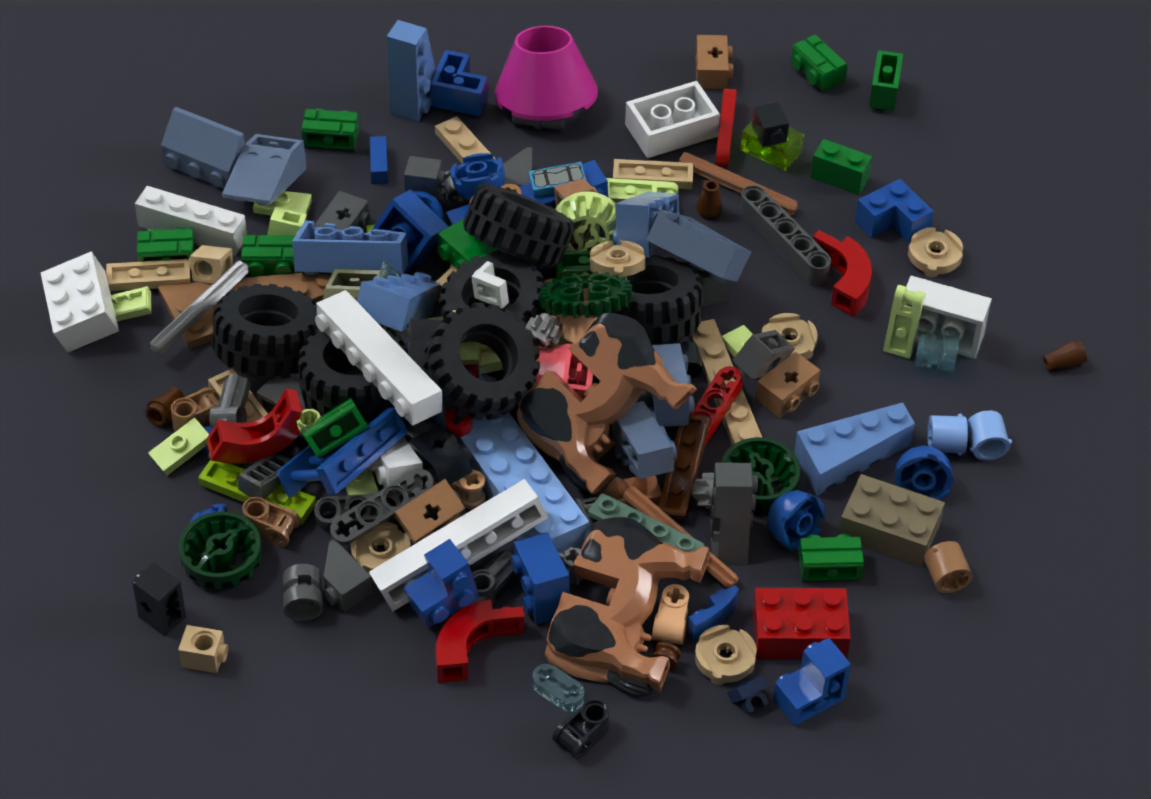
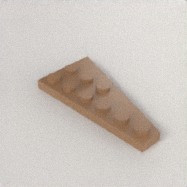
M320 272L315 275L292 273L242 278L231 290L236 291L239 287L245 285L250 287L253 284H277L278 287L287 286L291 287L293 291L299 290L305 293L306 297L312 298L317 303L323 300L325 287L332 274ZM192 282L159 285L158 293L174 320L213 283ZM217 303L182 335L188 349L212 341L213 313Z

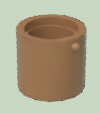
M955 541L941 542L926 552L924 561L937 591L941 593L957 592L972 581L973 574L959 543Z

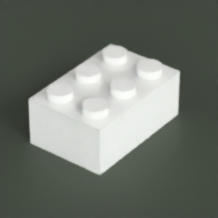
M697 81L626 102L625 125L647 158L718 137L720 114Z
M92 251L41 272L53 334L67 352L119 331L105 270Z
M910 276L906 286L907 290L912 292L919 290L926 293L915 342L975 359L984 337L992 298ZM903 301L904 305L912 307L913 303Z

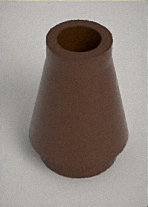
M715 180L704 182L702 192L696 204L699 215L705 219L718 217L723 209L719 183Z
M1071 340L1049 354L1043 355V362L1047 371L1081 367L1082 363L1087 361V354L1080 340L1076 342Z
M171 387L165 393L148 402L147 409L145 410L147 419L157 426L169 423L172 419L171 405L177 399L184 398L183 392L177 387Z

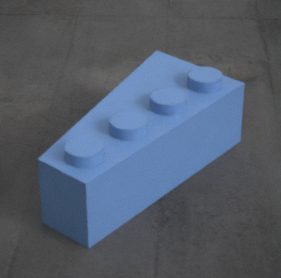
M397 20L387 35L390 113L419 122L423 114L428 113L430 109V85L436 72L427 28Z
M647 191L616 203L614 245H621V241L634 242L643 247L645 258H650L658 246L646 240L660 210L679 214V194Z
M305 220L292 240L295 272H304L306 275H315L320 272L332 274L335 269L380 270L385 271L386 276H398L404 273L409 264L407 235L404 232L373 229L368 233H364L361 227L355 226L339 230L336 229V224L325 223L324 227H315L314 221Z
M415 272L414 276L409 274H401V277L388 275L387 279L374 277L373 280L361 282L357 302L377 323L403 332L405 327L410 328V319H426L432 316L440 283L430 280V275Z
M902 402L797 431L794 454L815 494L818 496L834 483L839 485L846 481L847 476L856 471L861 473L868 469L871 463L877 460L883 461L910 446L915 423Z

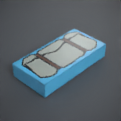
M581 162L528 171L534 197L555 193V186L583 178L586 180Z

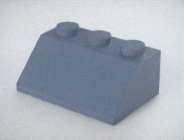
M175 107L172 110L161 143L163 164L172 169L187 173L192 177L212 183L217 187L225 188L241 150L245 145L244 133Z

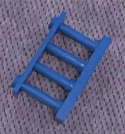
M395 407L387 408L371 423H368L369 427L319 459L310 445L306 446L276 471L287 496L293 497L310 481H322L328 495L337 494L408 433Z

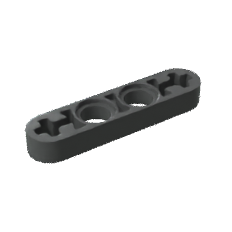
M424 469L413 470L332 521L330 526L332 539H335L340 545L350 544L393 518L395 511L433 487L432 475ZM414 478L426 479V489L422 490L420 487H416L411 490L413 497L409 499L407 491L402 485L406 484L407 489L415 484ZM390 492H399L403 496L402 504L397 507L390 506L386 501V497ZM364 508H375L378 512L377 519L373 522H365L361 518V512ZM355 515L362 529L358 530L357 525L349 529L348 537H345L343 534L337 535L336 533L339 531L338 525L349 526L353 523L351 516Z

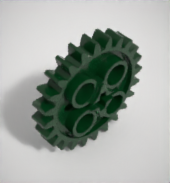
M583 272L582 275L573 273L569 277L561 276L562 279L560 280L552 279V283H545V287H541L539 292L540 305L542 309H546V313L553 312V316L562 314L563 318L573 316L574 319L579 316L589 318L590 315L599 317L601 313H611V310L620 311L621 307H627L633 298L630 280H626V277H619L618 274L609 276V272L604 274H598V272L588 274ZM588 288L589 301L584 302L583 289Z

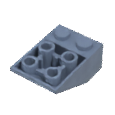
M255 134L243 146L223 190L222 197L230 198L237 202L249 201L256 202L259 205H271L307 169L304 140Z

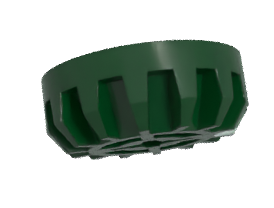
M761 437L744 439L732 445L723 456L722 463H751L752 475H757L758 478L757 493L752 494H755V505L761 506L763 512H769L771 505L778 497L786 492L796 491L799 485L800 464L796 455L786 445L776 440ZM778 483L779 489L776 492V494H774L772 489L773 484Z
M213 512L205 514L192 521L185 528L179 540L181 565L185 568L187 577L193 580L197 579L198 585L202 587H207L209 583H213L215 589H222V583L231 582L232 586L236 587L240 585L241 577L245 580L250 579L254 575V569L261 564L262 548L259 532L250 520L236 513ZM240 552L243 561L240 567H236L235 556Z

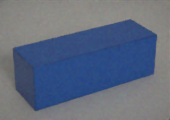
M386 136L370 137L371 184L388 183Z

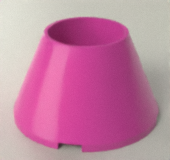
M554 26L528 28L516 36L495 87V101L501 109L505 107L511 110L512 116L535 121H550L571 117L575 110L582 107L584 110H587L593 105L598 96L597 83L572 35L565 29Z

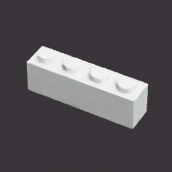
M146 186L135 202L139 227L156 230L193 229L195 244L232 248L234 256L237 255L243 245V235H247L245 215L157 188Z

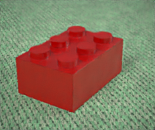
M755 588L752 608L754 642L757 648L755 659H802L803 651L814 642L820 643L827 638L831 639L847 659L851 636L846 588Z

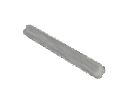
M241 260L236 261L150 342L152 351L159 355L163 354L248 274V265Z

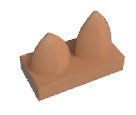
M656 475L643 479L637 476L627 479L615 477L599 492H603L630 507L632 506L625 501L623 494L631 486L636 487L654 504L659 503L661 496Z

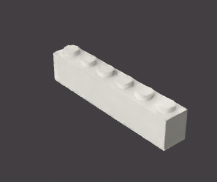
M346 290L316 303L317 316L315 317V322L321 332H325L331 338L334 346L338 349L340 348L347 355L349 362L352 365H356L363 372L365 379L368 382H372L378 388L381 396L384 399H388L395 406L397 413L401 417H405L413 426L442 412V390Z
M523 479L369 571L393 612L409 602L404 587L429 572L424 554L438 545L451 539L470 566L549 517L536 493L527 481Z

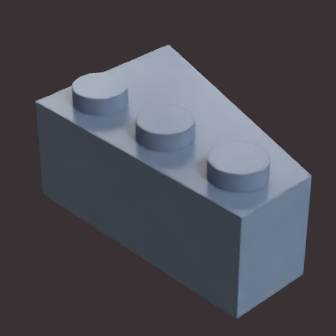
M663 210L659 211L646 239L669 251L671 255L689 261L690 266L701 271L706 270L710 272L711 278L725 283L726 280L737 282L751 254V251L698 221Z
M680 343L652 345L658 355L662 357L663 366L668 370L672 378L681 384H691L690 375H687V355L682 354ZM651 393L652 411L656 415L659 426L689 425V413H694L693 395L677 410L672 408L667 401H661Z
M644 401L635 403L624 417L612 423V436L615 443L613 446L614 457L616 459L623 458L621 461L624 466L630 464V471L638 478L643 479L674 471L673 459L677 458L675 444L667 439L665 428L659 426L654 411H650Z

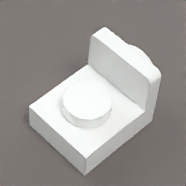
M487 261L472 275L474 297L486 303L498 305L503 309L509 303L506 280L496 277L493 263Z

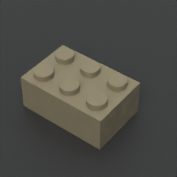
M861 474L841 516L839 535L847 534L851 537H860L862 547L922 567L925 562L924 556L930 549L941 524L945 502Z

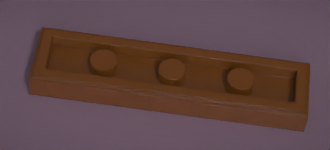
M689 415V425H682L677 428L674 440L677 451V458L673 459L674 471L666 473L658 507L673 520L687 521L693 496L692 488L698 476L710 426V418L708 416Z

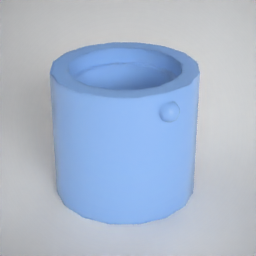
M991 410L982 411L968 419V435L972 446L970 451L974 453L976 458L984 461L995 460L1004 456L1009 451L1012 440L1008 439L1001 414Z
M961 413L958 416L930 415L928 422V446L934 447L942 453H957L959 456L965 453L968 439L966 416H963Z

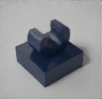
M763 675L752 678L727 692L732 703L742 700V709L747 714L754 711L751 705L752 698L758 701L760 707L768 704L766 695L760 692L768 687Z

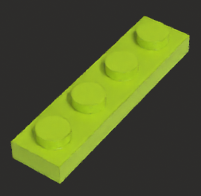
M210 460L198 477L199 485L242 502L252 498L238 490V476L245 469L233 464ZM282 484L265 499L295 511L301 518L300 525H303L316 505V497L302 491L297 492L293 497H288Z

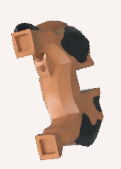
M603 313L586 333L568 348L601 381L599 384L593 383L585 391L584 396L586 398L584 400L556 372L547 370L541 380L521 400L517 410V421L520 428L532 443L547 455L560 462L565 474L574 486L584 491H590L591 494H598L616 475L612 469L599 464L592 453L594 451L601 453L603 451L601 447L603 442L606 445L611 443L610 438L607 436L610 431V424L624 417L630 411L643 390L654 394L661 401H667L672 408L677 410L697 390L692 384H681L672 378L668 370L663 366L662 357L652 347L645 328L637 320L616 313Z
M627 517L603 519L589 525L583 539L581 551L573 564L575 576L612 588L609 591L606 605L562 592L559 606L552 618L546 639L545 657L547 661L557 670L569 675L591 681L610 683L632 696L642 697L650 695L652 690L661 693L670 668V661L665 656L649 658L640 654V652H647L648 650L647 646L643 645L644 640L651 641L652 639L651 635L644 633L642 624L653 611L660 579L677 578L686 580L691 578L693 581L701 583L710 558L709 547L701 546L695 551H682L671 544L661 542L638 521Z

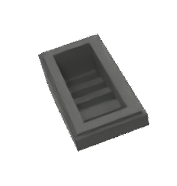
M276 453L268 458H262L238 476V490L251 497L266 499L281 484L276 471L274 472L269 468L271 467L278 471L282 466L275 462L284 466L291 459L280 453Z

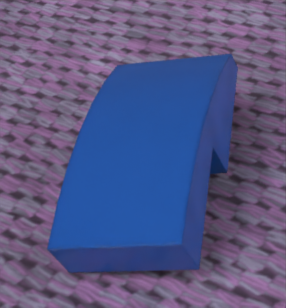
M736 585L728 589L716 591L713 595L709 596L708 609H700L689 616L687 635L693 643L699 640V637L705 630L722 625L733 614L737 607L739 592Z

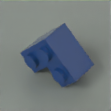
M449 50L444 51L430 85L431 107L481 117L488 100V77L470 73L469 54Z
M898 179L858 199L855 223L870 238L893 228L910 244L911 238L916 232L931 227L934 211L901 179Z
M547 532L514 542V555L511 556L514 572H520L521 584L525 593V597H522L524 611L527 615L531 614L536 625L551 621L559 606L562 592L570 594L569 573Z
M451 539L424 554L429 572L404 587L410 605L427 628L436 623L443 622L450 614L470 605L479 597L469 563Z
M830 638L820 643L814 642L803 651L801 669L792 674L786 673L775 682L773 700L793 726H796L845 699L851 664Z

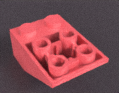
M567 343L539 349L540 357L536 361L540 363L539 373L535 376L537 379L535 384L541 380L547 370L554 371L584 400L586 398L584 396L585 391L592 385L593 373L568 349L572 344Z

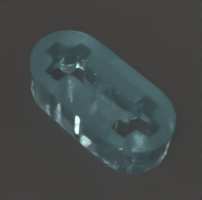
M542 664L534 669L532 686L538 694L567 712L577 711L583 706L585 690L578 681L551 664ZM548 677H551V678H552V681L546 680V681H544V682H541V678H543V679H547ZM573 693L576 694V698L573 696L569 697L568 699L565 698V694L569 696Z

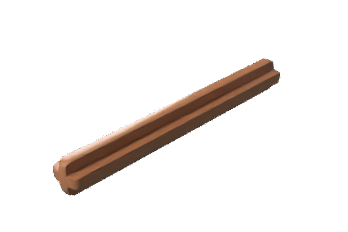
M684 152L679 159V162L693 163L694 173L709 180H715L720 185L738 193H742L743 188L749 185L760 186L790 216L797 210L798 202L688 152Z
M629 487L623 494L625 501L636 510L692 537L636 487ZM710 552V558L705 570L727 589L733 587L739 578Z

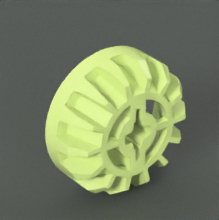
M578 192L563 199L555 209L572 219L574 223L576 222L573 235L575 242L578 244L576 250L569 242L566 252L587 251L588 248L593 247L597 242L612 241L613 246V236L616 229V203L596 192ZM591 224L589 232H587L586 237L584 238V232L588 229V225ZM600 225L605 232L606 238L599 237Z

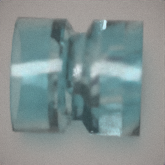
M920 331L914 367L927 369L936 364L938 371L954 373L960 337L943 335L939 340L936 334Z

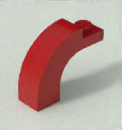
M818 230L813 235V240L830 256V266L837 269L843 276L833 286L831 305L854 318L864 307L868 298L872 275L870 259L865 250L852 238L847 236L840 242L833 236Z
M286 388L272 411L259 420L248 423L218 420L206 439L211 461L232 464L259 461L262 458H268L289 446L300 434L297 421L302 415V405L300 404L297 390Z
M490 599L470 604L451 616L442 627L436 643L438 683L468 680L467 656L471 648L479 641L490 637L524 634L523 607L507 606L501 609H492V601Z

